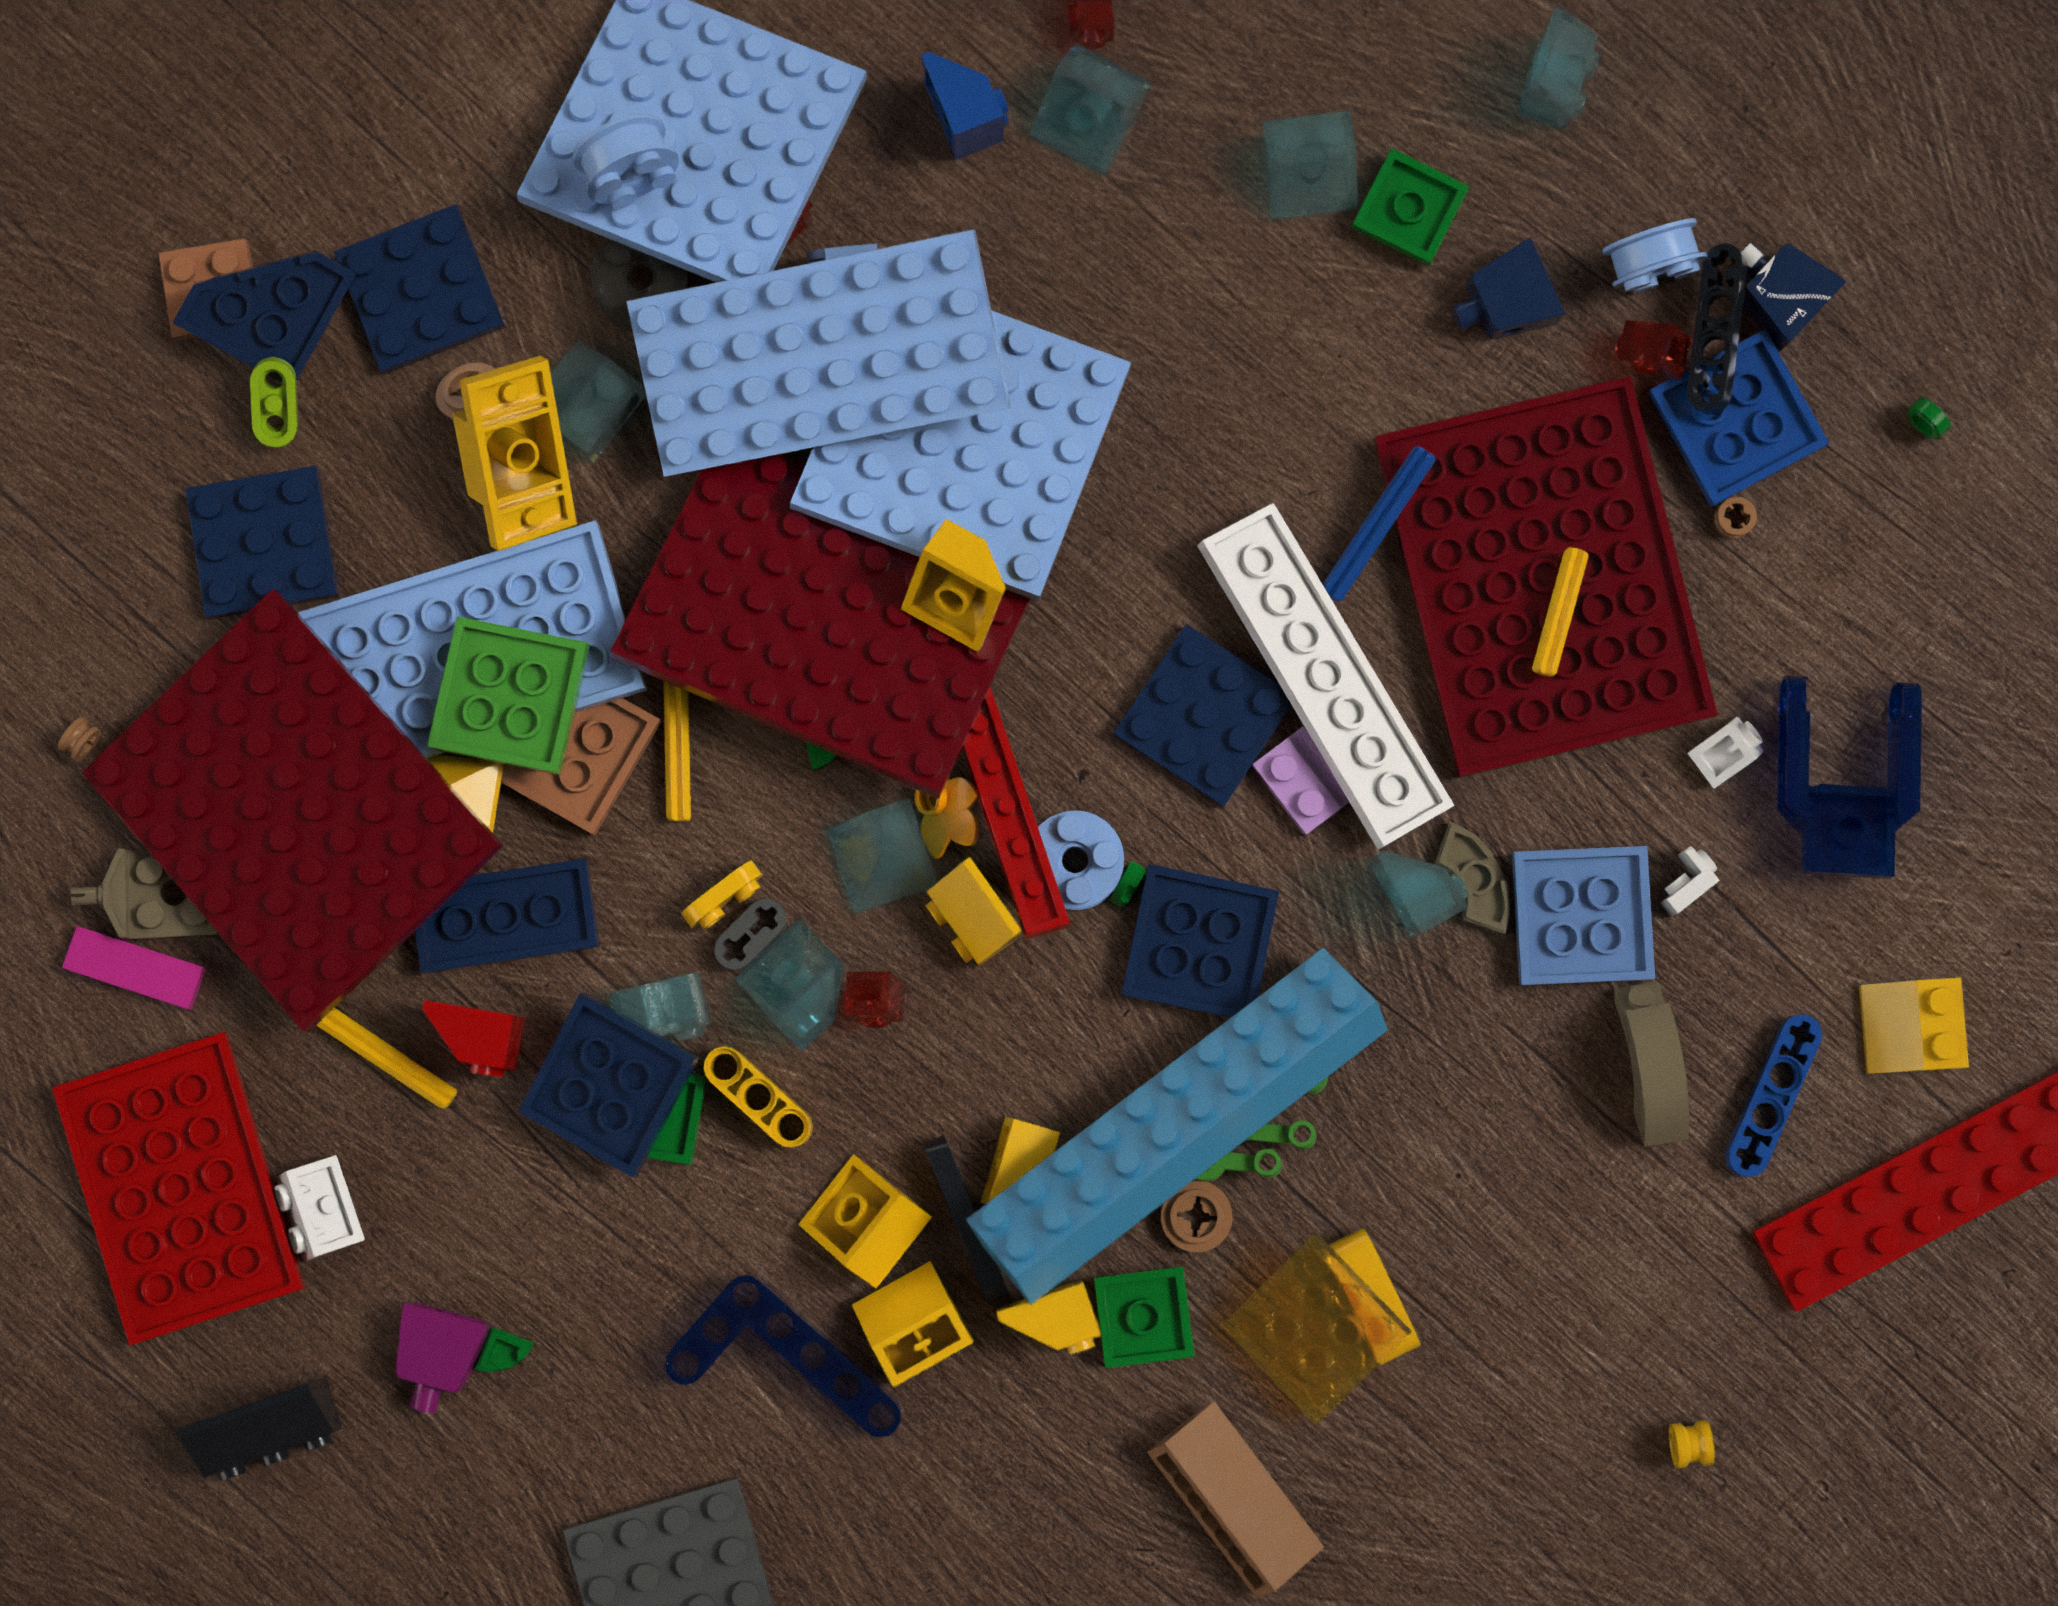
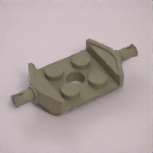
M125 848L117 849L106 876L99 887L71 888V895L84 896L71 897L72 906L100 904V906L105 908L118 937L124 940L220 935L187 896L179 905L172 906L168 904L165 899V891L175 881L148 850L129 851Z

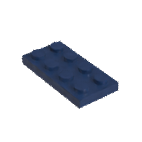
M585 858L473 875L415 931L421 973L427 974L599 948L600 943L588 860Z

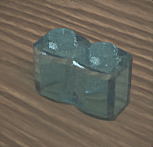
M698 972L610 993L615 1010L663 1037L676 1034L678 1042L704 1036L703 1028L713 1025L701 974Z

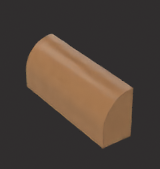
M1215 1401L1192 1415L1147 1452L1256 1598L1275 1592L1324 1548L1323 1544Z

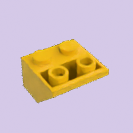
M931 1261L852 1304L865 1335L893 1387L967 1347L974 1341Z

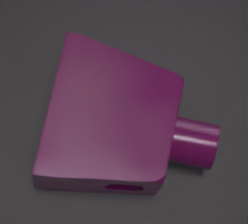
M413 1301L403 1304L396 1377L416 1382L409 1405L410 1408L435 1414L442 1390L458 1393L464 1389L486 1343L491 1327H493V1322Z

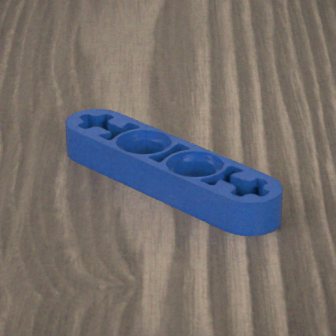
M1804 1014L1790 1016L1783 1020L1776 1032L1725 1150L1726 1165L1736 1175L1743 1177L1757 1176L1764 1171L1769 1163L1821 1043V1027L1811 1016ZM1803 1023L1806 1025L1805 1033L1810 1036L1809 1042H1800L1795 1050V1055L1803 1056L1800 1063L1792 1056L1780 1055L1779 1051L1781 1047L1784 1050H1791L1795 1037L1789 1033L1790 1028L1800 1027ZM1779 1062L1788 1064L1794 1073L1792 1083L1786 1088H1779L1774 1085L1770 1077L1771 1069ZM1761 1103L1771 1105L1776 1112L1775 1123L1768 1129L1758 1127L1753 1121V1110ZM1747 1128L1753 1134L1767 1136L1768 1139L1766 1144L1761 1141L1755 1142L1752 1155L1757 1157L1756 1164H1747L1743 1169L1740 1167L1742 1159L1736 1156V1152L1738 1149H1747L1752 1140V1137L1743 1135Z

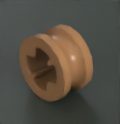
M1743 497L1726 499L1716 509L1714 514L1716 530L1728 539H1738L1745 536L1754 528L1757 521V512L1754 505ZM1733 507L1739 508V516L1746 518V523L1742 522L1737 526V529L1731 527L1730 519L1724 518L1725 511L1730 513L1734 509Z
M83 717L77 718L66 729L58 744V749L62 752L71 751V758L76 762L82 761L93 750L101 736V730L95 726L89 728L87 726L88 721Z

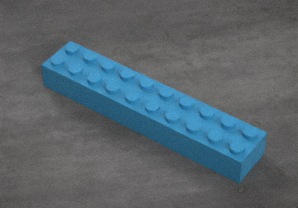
M1322 948L967 1218V1222L984 1249L1026 1300L1033 1304L1387 1032L1388 1028L1377 1001Z

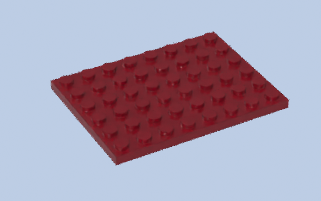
M1631 376L1374 437L1373 440L1385 488H1387L1413 447L1420 446L1435 457L1434 464L1394 524L1458 778L1718 716ZM1568 547L1578 548L1586 551L1589 556L1557 673L1553 677L1543 676L1535 673L1532 666L1563 553Z
M777 454L702 469L610 651V657L939 799L1031 599L1005 589L984 643L979 652L901 610L920 557L790 509L791 499L806 464L783 454Z
M274 589L262 598L82 772L298 1027L305 1032H310L504 846L283 595Z

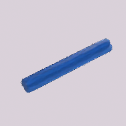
M1420 446L1413 447L1322 585L1331 599L1335 601L1343 600L1434 464V455Z

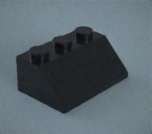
M325 1377L176 1430L179 1439L202 1476L205 1478L218 1473L221 1482L246 1473L245 1463L261 1458L263 1466H267L289 1458L287 1449L304 1443L306 1451L332 1443L330 1434L343 1428Z

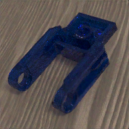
M1784 675L1779 692L1776 810L1798 833H1802L1801 874L1881 879L1893 878L1895 876V832L1920 811L1922 692L1918 683L1894 682L1890 691L1888 707L1887 790L1882 787L1833 784L1809 786L1811 711H1806V681L1808 677Z

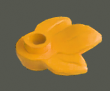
M955 777L951 780L948 779L939 799L917 789L915 791L916 807L924 815L921 823L922 838L928 851L935 859L942 857L951 840L963 846H974L977 842L979 822L971 808L976 803L979 795L974 785L965 778Z

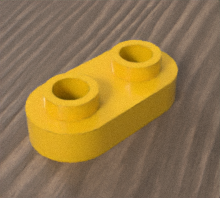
M751 860L692 902L681 912V915L691 928L700 924L703 930H706L725 915L721 908L736 898L741 903L761 888L757 881L763 874Z

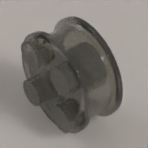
M611 239L607 240L598 250L591 267V285L601 311L614 325L633 332L626 301L691 288L690 276L687 270ZM645 273L653 278L651 284L645 289L637 290L630 286L631 279L637 274Z

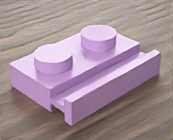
M1304 726L1252 764V768L1304 836L1349 803V800Z

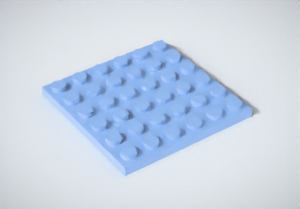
M616 0L516 194L518 202L714 282L774 271L867 80L866 70L690 0ZM637 114H649L659 117L666 128L663 140L666 146L672 147L677 152L679 157V165L674 172L676 179L668 186L654 189L638 197L634 203L622 209H614L611 204H600L592 201L586 192L588 178L585 173L575 167L572 160L573 152L579 142L600 126L622 117Z
M992 311L1011 408L813 447L791 499L790 509L918 557L921 556L924 547L943 522L948 519L986 540L1006 590L1039 602L1126 380L1131 362Z

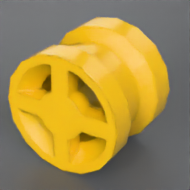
M1698 1420L1693 1426H1683L1681 1423H1671L1669 1425L1670 1451L1676 1469L1687 1468L1689 1463L1699 1462L1703 1466L1714 1464V1442L1707 1420Z

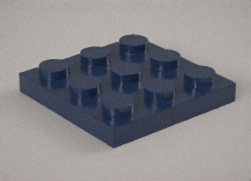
M457 204L334 251L339 263L356 272L348 289L383 375L506 327Z
M317 466L185 488L206 618L210 620L248 613L272 589L280 592L291 605L340 597L320 471Z
M1186 624L1113 733V736L1224 808L1290 708L1291 703L1279 684Z
M1148 864L1121 995L1227 1018L1233 1017L1258 998L1279 891Z
M585 992L579 993L518 1112L633 1178L640 1173L699 1057Z

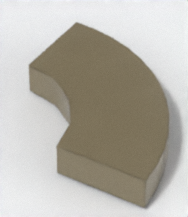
M1448 822L1434 865L1448 872L1458 884L1464 903L1462 921L1505 935L1509 923L1510 896L1507 881L1493 856L1494 854L1472 832L1453 822Z

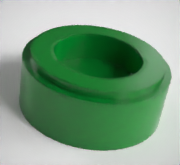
M1919 397L1907 409L1908 418L1914 427L1932 440H1939L1951 428V423L1945 413L1926 398Z

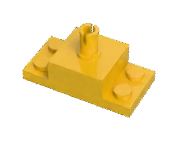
M540 355L459 380L464 410L452 413L467 494L483 505L490 546L500 551L576 526L577 520L548 359Z

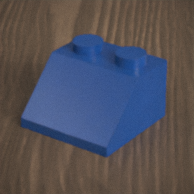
M931 52L921 55L923 82L955 159H960L1003 142L1004 126L1009 124L1006 112H1009L1001 88L996 87L992 89L987 75Z

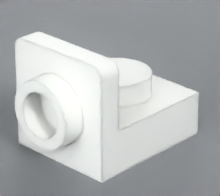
M1735 717L1727 725L1691 749L1688 755L1715 789L1756 760L1763 753V749L1760 746L1763 741L1758 731L1750 722L1746 721L1743 723L1739 717Z
M1690 846L1677 855L1693 877L1690 879L1684 873L1664 889L1669 896L1659 904L1670 917L1680 913L1720 881L1714 874L1717 870L1715 863L1702 849L1696 852Z

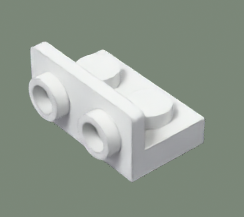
M337 1155L288 1170L276 1177L277 1185L274 1186L276 1200L280 1210L287 1212L292 1227L288 1229L289 1241L293 1251L296 1254L301 1253L304 1262L365 1240Z

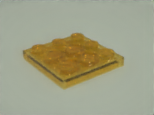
M1317 1232L1222 1325L1228 1334L1315 1425L1333 1410L1412 1333L1401 1319Z

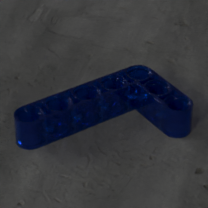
M755 1274L740 1275L731 1281L674 1345L665 1359L666 1374L672 1381L682 1385L692 1384L705 1375L742 1331L749 1326L870 1435L881 1438L890 1436L897 1430L902 1420L901 1404L889 1391L765 1280ZM749 1282L756 1286L759 1291V1300L755 1306L744 1307L738 1303L735 1292L739 1284ZM782 1312L789 1315L793 1323L790 1335L777 1337L770 1331L769 1319L772 1314ZM710 1317H721L728 1323L729 1334L725 1340L714 1341L706 1334L705 1327ZM814 1342L824 1347L827 1358L822 1366L811 1367L805 1363L802 1351L806 1344ZM685 1350L696 1355L699 1366L695 1374L684 1375L676 1368L675 1361L679 1352ZM843 1373L854 1374L860 1381V1392L853 1397L842 1396L836 1389L837 1377ZM878 1403L889 1405L894 1412L893 1423L887 1427L874 1425L869 1417V1410L873 1405Z

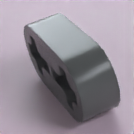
M767 898L757 900L751 904L716 941L714 951L718 962L725 968L734 971L743 970L751 965L786 928L787 915L782 905L773 899ZM761 908L767 912L772 908L776 909L778 913L775 915L774 920L778 923L773 930L765 926L754 935L750 930L760 920L756 915L757 911ZM747 934L751 940L742 949L746 957L742 961L733 958L728 962L724 957L728 953V949L724 946L728 940L737 943Z

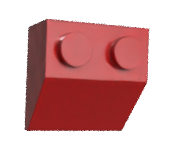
M427 1000L423 1001V1011L459 1062L471 1063L470 1073L503 1078L505 1069L517 1071L526 1018Z

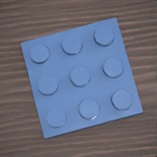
M1647 846L1518 851L1512 853L1519 986L1655 979Z

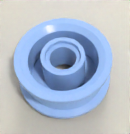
M649 114L622 117L600 126L579 142L573 152L572 160L575 167L585 173L588 178L586 192L592 201L600 204H611L614 209H622L634 203L638 197L654 189L668 186L676 179L674 172L679 165V157L672 147L666 146L663 140L666 128L659 117Z
M1684 219L1654 227L1603 248V255H1611L1618 280L1613 282L1614 289L1625 288V292L1633 291V293H1639L1658 286L1657 278L1667 275L1668 277L1674 276L1675 279H1679L1701 271L1699 262L1707 259L1708 256L1706 252H1699L1692 231V228L1697 225L1696 219Z
M1074 810L1058 813L1045 820L1038 827L1065 909L1084 910L1092 908L1105 901L1114 892L1122 877L1124 852L1117 833L1105 820L1089 812ZM1070 849H1081L1088 856L1087 867L1079 873H1071L1063 867L1062 858Z

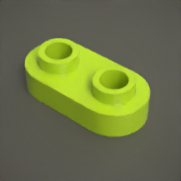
M268 357L255 365L250 377L252 429L255 437L264 445L281 447L288 444L294 438L298 427L296 374L293 367L287 361L278 357ZM270 372H276L281 376L282 382L278 385H272L266 380V375ZM272 415L280 416L284 421V425L274 428L268 423L267 419Z

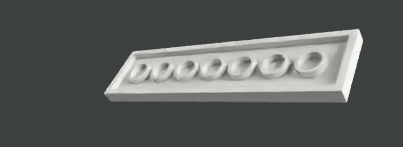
M1272 503L1202 540L1197 547L1377 849L1383 848L1455 806L1275 504Z

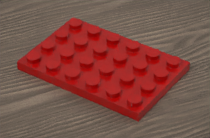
M221 1032L52 1087L129 1346L306 1289L295 1252L289 1241L283 1212L280 1210L276 1200L274 1183L228 1032Z

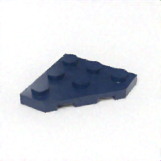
M314 250L194 282L173 320V324L252 367H255L259 361L268 357L281 358L293 367L297 381L355 277L356 272L325 254ZM270 372L267 374L282 382V378L278 373Z

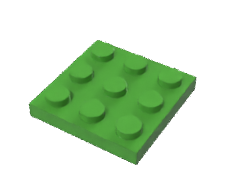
M457 616L427 747L433 750L561 775L590 645L583 641Z

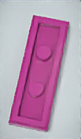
M76 926L62 966L63 969L189 1010L193 1008L206 971V967L80 926Z

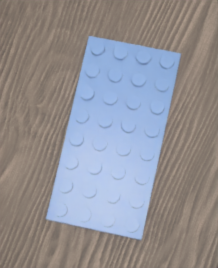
M975 230L626 301L664 477L1011 408Z
M596 520L298 612L426 758L445 753L427 747L457 616L587 642L590 647L575 712L647 691L642 671L610 657V651L626 621V615L601 529Z

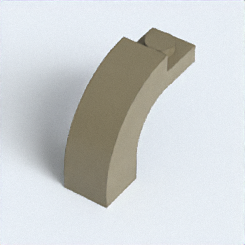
M1658 981L1614 988V1003L1626 1037L1634 1080L1633 1113L1643 1145L1647 1147L1688 1140L1689 1099L1681 1044L1670 1003L1665 1004Z

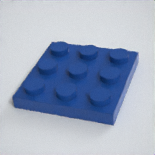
M1766 329L1738 343L1732 396L1728 406L1718 414H1703L1690 402L1687 397L1689 370L1656 386L1647 393L1710 507L1725 501L1830 444ZM1725 351L1709 358L1708 360L1714 361L1721 358ZM1703 369L1702 371H1705L1710 377L1708 390L1700 392V395L1706 402H1709L1710 396L1718 394L1719 391L1712 384L1713 372Z

